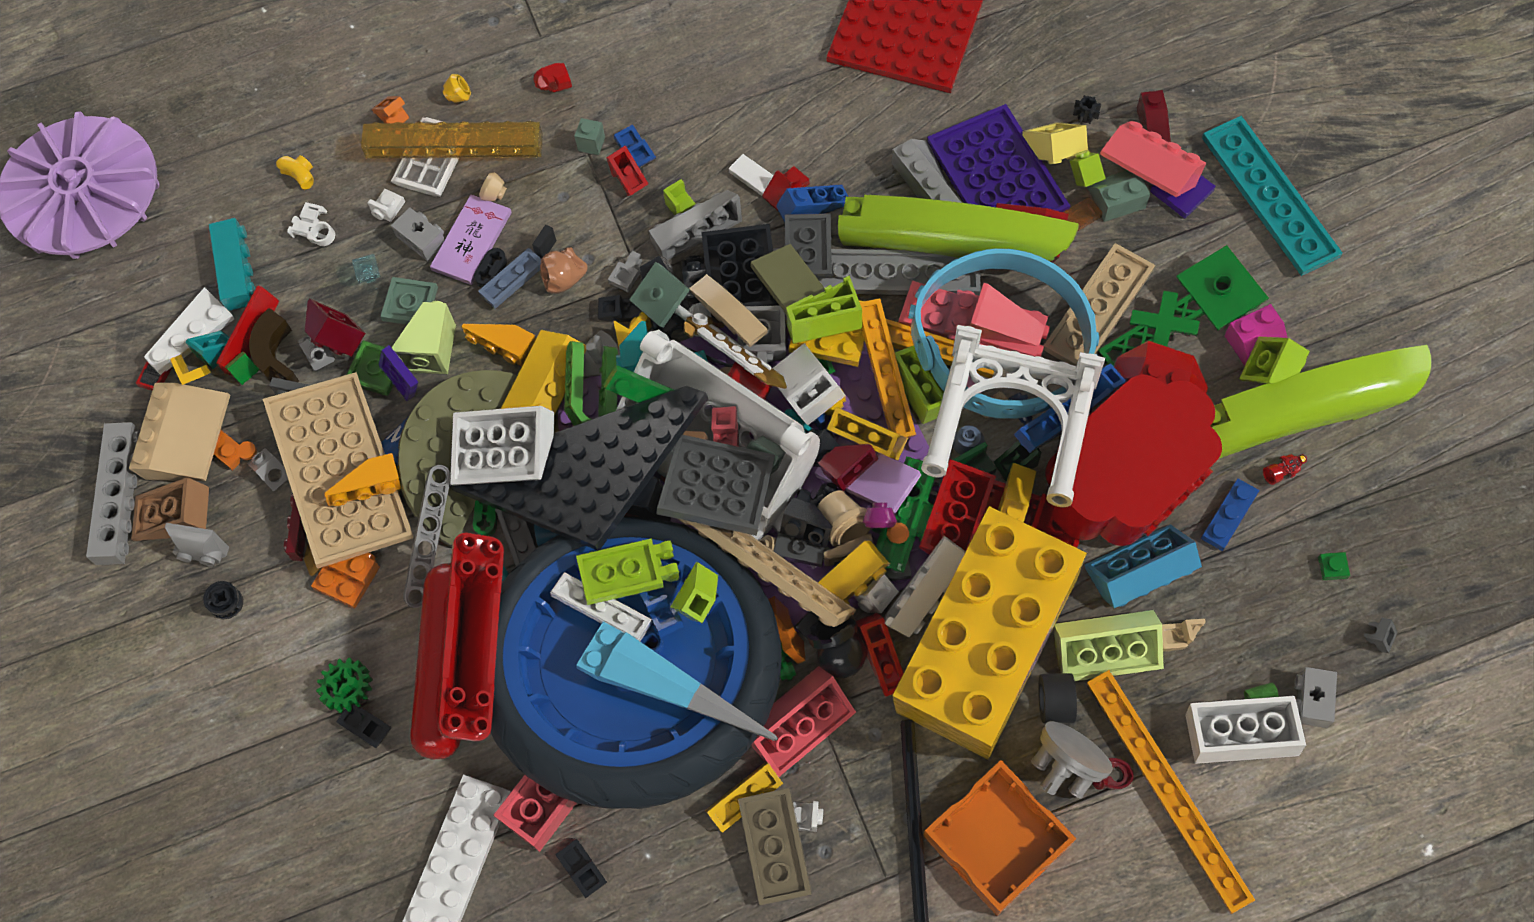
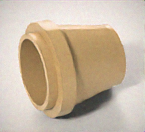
M834 491L828 494L818 505V509L832 526L829 542L834 547L864 536L871 529L863 524V518L867 509L860 507L843 491Z

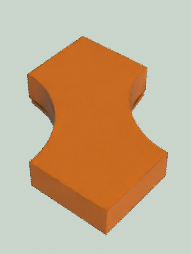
M775 596L769 598L768 600L776 618L783 651L798 664L806 661L804 641L792 624L788 608Z

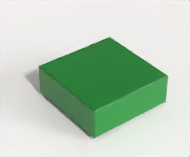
M241 352L225 366L241 385L259 371L258 367L244 352Z

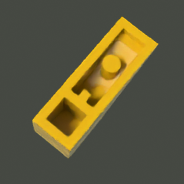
M1016 463L1012 464L998 511L1024 523L1035 480V470Z

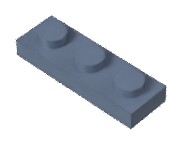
M530 248L526 249L478 291L479 295L496 309L540 271L541 258Z

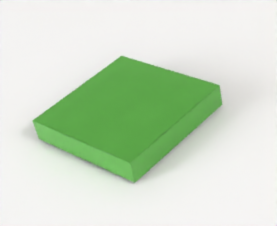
M363 340L346 375L356 372L363 389L388 396L393 383L378 366L381 350L385 347Z

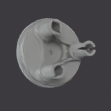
M1054 721L1047 722L1042 728L1040 736L1042 747L1034 758L1031 759L1032 764L1040 770H1045L1052 758L1055 759L1052 764V770L1040 784L1045 791L1052 782V786L1047 791L1051 795H1055L1065 778H1070L1073 773L1078 775L1068 789L1072 795L1079 799L1083 798L1093 782L1102 781L1113 770L1108 757L1091 740L1075 729Z

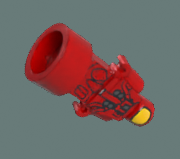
M1292 454L1283 455L1279 458L1282 459L1281 463H1272L1263 468V476L1271 485L1282 481L1283 477L1287 474L1291 475L1290 478H1293L1301 471L1300 466L1307 462V457L1304 454L1298 456Z

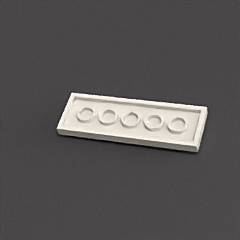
M466 775L462 776L403 922H461L501 823L493 815L509 796L510 790Z

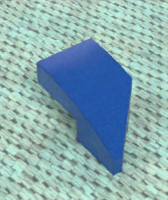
M647 592L639 593L660 637L684 627L678 612L670 607L672 603H669L668 596L661 595L660 597L648 595Z

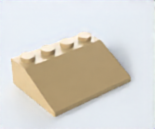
M155 383L129 469L145 480L178 481L188 477L195 481H206L230 394L179 383Z

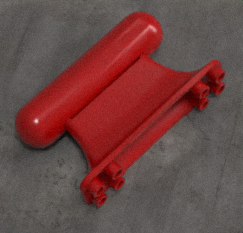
M472 533L459 534L452 544L451 563H444L433 567L427 573L424 581L410 739L415 751L420 756L431 760L445 759L453 755L459 748L461 740L482 741L491 732L504 557L503 545L497 538Z

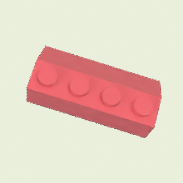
M1129 121L1120 125L1100 152V155L1175 197L1196 187L1206 165V162L1200 160L1198 155L1187 153L1178 144L1165 141L1160 134L1145 130L1140 123L1135 121Z
M818 666L773 703L769 718L764 727L775 734L778 739L772 741L758 735L751 746L764 762H768L778 777H780L852 717L856 711L834 677Z
M524 775L493 816L540 852L577 802L559 797Z

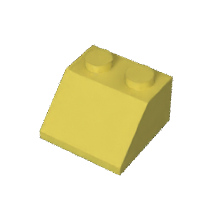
M1053 123L1022 131L1023 137L1039 160H1047L1048 164L1061 163L1064 158H1076L1077 153L1088 150L1086 125Z

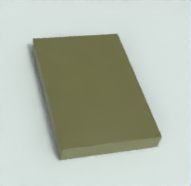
M791 244L751 261V268L785 314L787 306L811 294L816 296L824 292L823 285Z

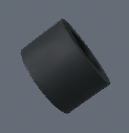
M1040 674L1038 696L1042 723L1046 724L1049 721L1075 723L1077 717V695L1073 674Z

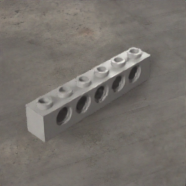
M132 422L104 424L86 557L95 565L125 564V557L129 553L127 541L128 533L132 530L130 517L131 511L135 506L133 498L134 488L137 487L136 473L131 471L129 466L140 430Z

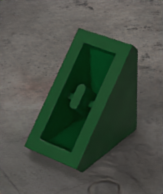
M1018 440L998 457L994 464L1005 481H1007L1013 463L1033 469L1038 466L1042 452L1038 448L1029 453Z

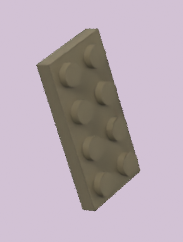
M786 788L738 799L759 906L811 895L812 890L791 789Z

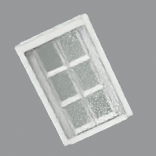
M423 117L391 182L403 188L441 197L471 135V131L464 127Z

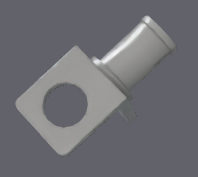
M309 335L298 340L300 347L314 370L334 362L335 359L327 346L320 348L310 341Z

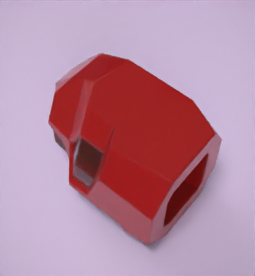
M554 63L542 67L534 74V84L540 90L557 92L572 87L564 63Z

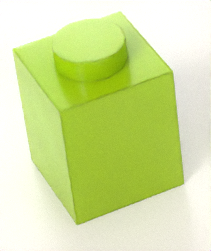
M1085 150L1077 153L1076 158L1069 160L1077 186L1087 187L1106 179L1098 153Z

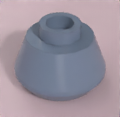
M964 426L956 431L953 448L958 454L962 455L985 442L981 431L976 427Z

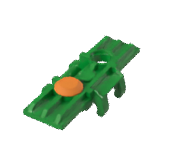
M907 456L904 464L919 470L921 473L920 478L914 485L920 493L916 497H906L899 507L896 516L897 523L894 527L871 528L872 531L880 534L876 548L890 563L887 568L903 573L915 538L917 536L919 541L922 540L933 504L928 502L936 478L922 471L923 461Z

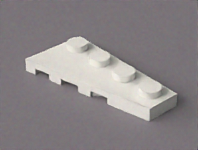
M204 287L144 358L161 375L173 367L171 358L182 355L185 358L192 352L185 343L186 339L220 331L235 319Z

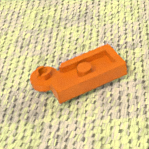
M220 430L213 456L233 471L240 464V459H252L257 453V448L250 441L242 442L239 445Z

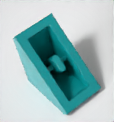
M222 331L188 338L185 343L198 359L207 364L211 369H214L218 365L217 360L230 337Z

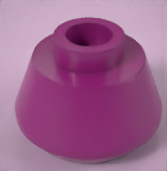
M872 503V508H867L863 518V524L870 528L894 527L897 523L892 508H887V503Z

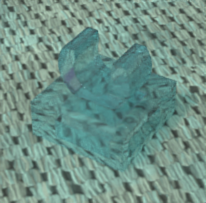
M374 254L352 260L358 283L365 281L371 283L376 281V278L381 277Z

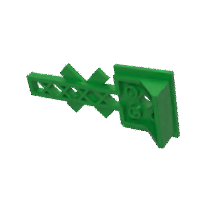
M1226 245L1176 276L1189 295L1177 301L1178 293L1163 291L1158 314L1132 310L1130 325H1135L1136 327L1100 348L1098 354L1100 357L1105 358L1104 362L1106 365L1111 363L1114 367L1115 361L1113 362L1107 353L1111 350L1122 351V354L1136 348L1127 346L1128 340L1131 338L1142 339L1141 344L1148 340L1167 347L1170 335L1175 332L1197 336L1200 321L1196 319L1204 314L1218 331L1249 311L1257 309L1269 297ZM1224 282L1229 287L1225 290H1219L1216 284ZM1194 300L1200 309L1197 311L1187 309L1188 303ZM1174 314L1182 315V317H1174ZM1148 328L1156 329L1155 335L1148 334Z

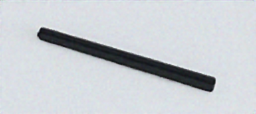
M906 719L901 721L900 727L914 922H929L915 724L913 720Z

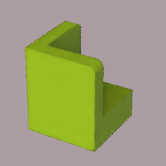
M682 179L663 190L665 204L674 216L688 211L696 204L685 191V184Z

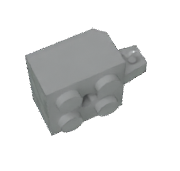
M746 306L767 328L768 333L751 347L738 336V344L765 363L785 359V312L780 306Z

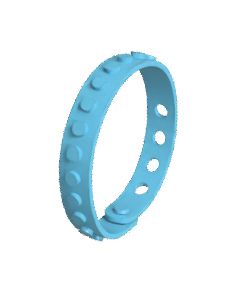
M988 249L954 259L941 270H936L930 276L925 286L921 285L915 294L917 303L916 305L911 304L908 318L912 319L911 336L920 364L925 371L931 370L934 379L943 391H945L950 371L940 355L939 346L931 335L925 336L921 322V308L927 299L940 287L951 280L971 272L984 269H1007L1025 273L1046 283L1064 298L1074 312L1082 332L1084 353L1094 354L1099 343L1095 314L1085 293L1075 280L1054 263L1035 254L1020 250ZM1062 386L1051 393L1058 395L1066 393L1067 390ZM978 393L967 401L964 408L988 417L1017 419L1047 411L1051 406L1039 397L1027 400H1000Z

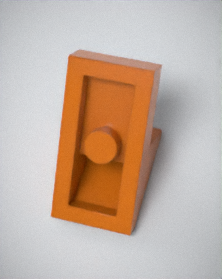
M388 96L371 109L392 130H395L409 119L408 114L402 108L405 102L400 96Z

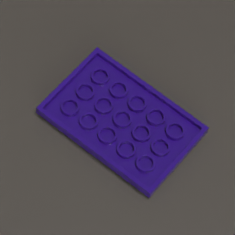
M1007 104L927 137V142L963 203L995 207L997 203L1048 208L1064 213L1070 210V204L1042 160L1037 158L1023 137V130Z

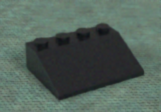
M770 224L701 232L705 268L708 276L725 288L745 307L779 306L751 268V261L773 252Z

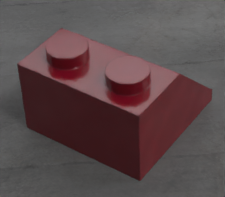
M309 298L307 302L305 332L311 338L310 341L320 348L324 346L329 347L337 355L342 356L344 353L352 357L366 333L347 314Z

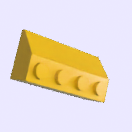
M540 330L501 409L543 406L553 411L555 415L565 394L566 350L570 341H580L566 334ZM584 344V354H585V352H586L587 349H586V345Z

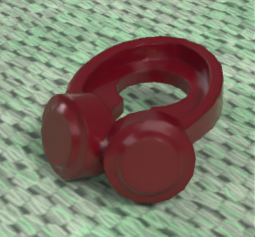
M1108 758L1113 768L1117 767L1122 771L1123 779L1120 782H1116L1111 776H1108L1100 782L1092 783L1098 790L1105 787L1111 790H1121L1128 787L1133 781V770L1124 760Z

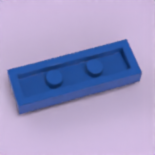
M1237 478L1201 539L1223 551L1260 490Z

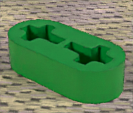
M476 500L473 529L478 535L491 537L497 529L498 515L495 510L496 508L488 505V510L485 512L484 503ZM487 518L486 520L490 527H486L485 531H482L479 526H483L484 519Z

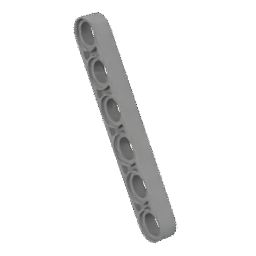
M436 465L427 473L403 593L404 602L412 608L421 607L422 599L419 603L413 604L409 601L408 595L412 590L417 589L423 597V586L426 578L425 576L421 580L416 579L413 575L414 568L422 565L428 573L434 566L451 479L449 469L443 465ZM436 469H441L445 472L446 478L442 483H437L432 478V474ZM431 493H436L440 496L441 503L439 506L432 507L428 504L427 498ZM427 517H432L436 521V527L432 531H427L423 527V521ZM422 541H427L431 544V552L428 555H421L418 551V545Z

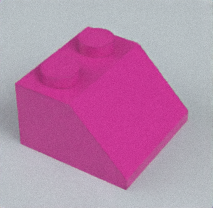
M1271 304L1231 322L1224 335L1244 366L1259 336L1288 338L1284 322Z

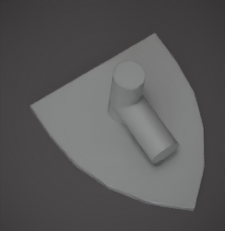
M602 330L594 335L586 344L587 350L584 354L583 377L602 375V373H599V368L602 367L603 346L616 347L618 355H620L616 342Z

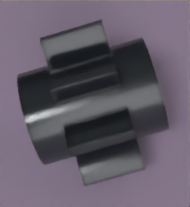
M1084 95L1081 101H1075L1073 116H1077L1079 122L1091 124L1093 118L1099 119L1101 104L1097 103L1095 97Z

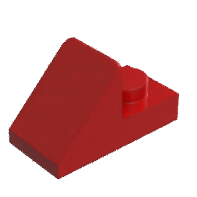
M626 145L606 157L611 175L618 178L628 196L633 195L649 184Z
M795 166L790 168L785 174L777 170L765 189L762 198L778 211L776 205L786 189L806 187L810 184L809 178Z

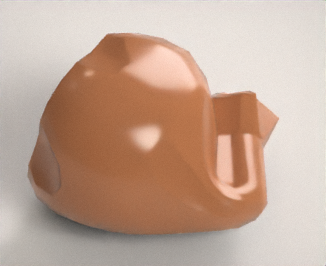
M565 248L561 252L552 251L545 254L541 259L540 273L545 289L551 294L561 293L570 289L586 274L588 269L587 264L574 253L572 248Z

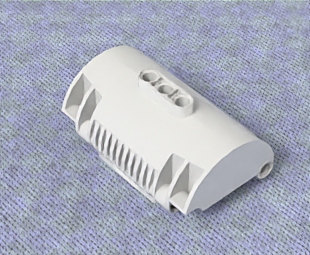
M660 330L649 332L641 342L640 350L643 353L634 373L674 390L688 386L706 392L708 400L686 431L705 432L710 441H713V432L711 430L712 406L714 408L736 406L739 447L746 448L749 442L753 440L750 437L751 432L754 436V441L763 435L780 445L786 452L778 470L770 476L768 484L770 489H767L758 531L760 530L763 533L788 506L792 497L795 498L808 477L820 446L818 435L813 432L806 434L803 425L677 341H669L667 334ZM622 396L616 411L638 402ZM675 446L657 470L665 478Z

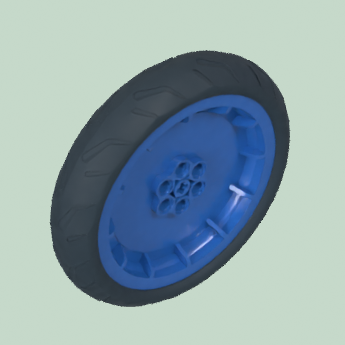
M623 517L600 550L651 538L653 545L664 541H671L674 557L660 560L662 566L677 563L680 579L672 582L663 581L664 588L647 591L648 595L655 597L666 595L668 596L669 603H673L696 562L718 575L716 600L703 623L690 620L678 612L684 625L683 628L660 637L652 623L640 642L644 645L656 643L657 646L652 649L654 652L764 727L777 695L782 656L781 641L774 611L757 579L747 567L737 561V557L723 551L710 538L702 537L697 530L683 524L651 517ZM557 535L540 545L508 574L501 585L492 727L490 732L494 741L520 771L548 791L559 797L599 808L642 809L663 805L686 797L717 780L738 762L758 735L692 710L599 681L577 669L578 661L601 626V623L551 597L550 592L564 572L582 581L576 556L597 550L567 537ZM639 593L615 599L650 618Z

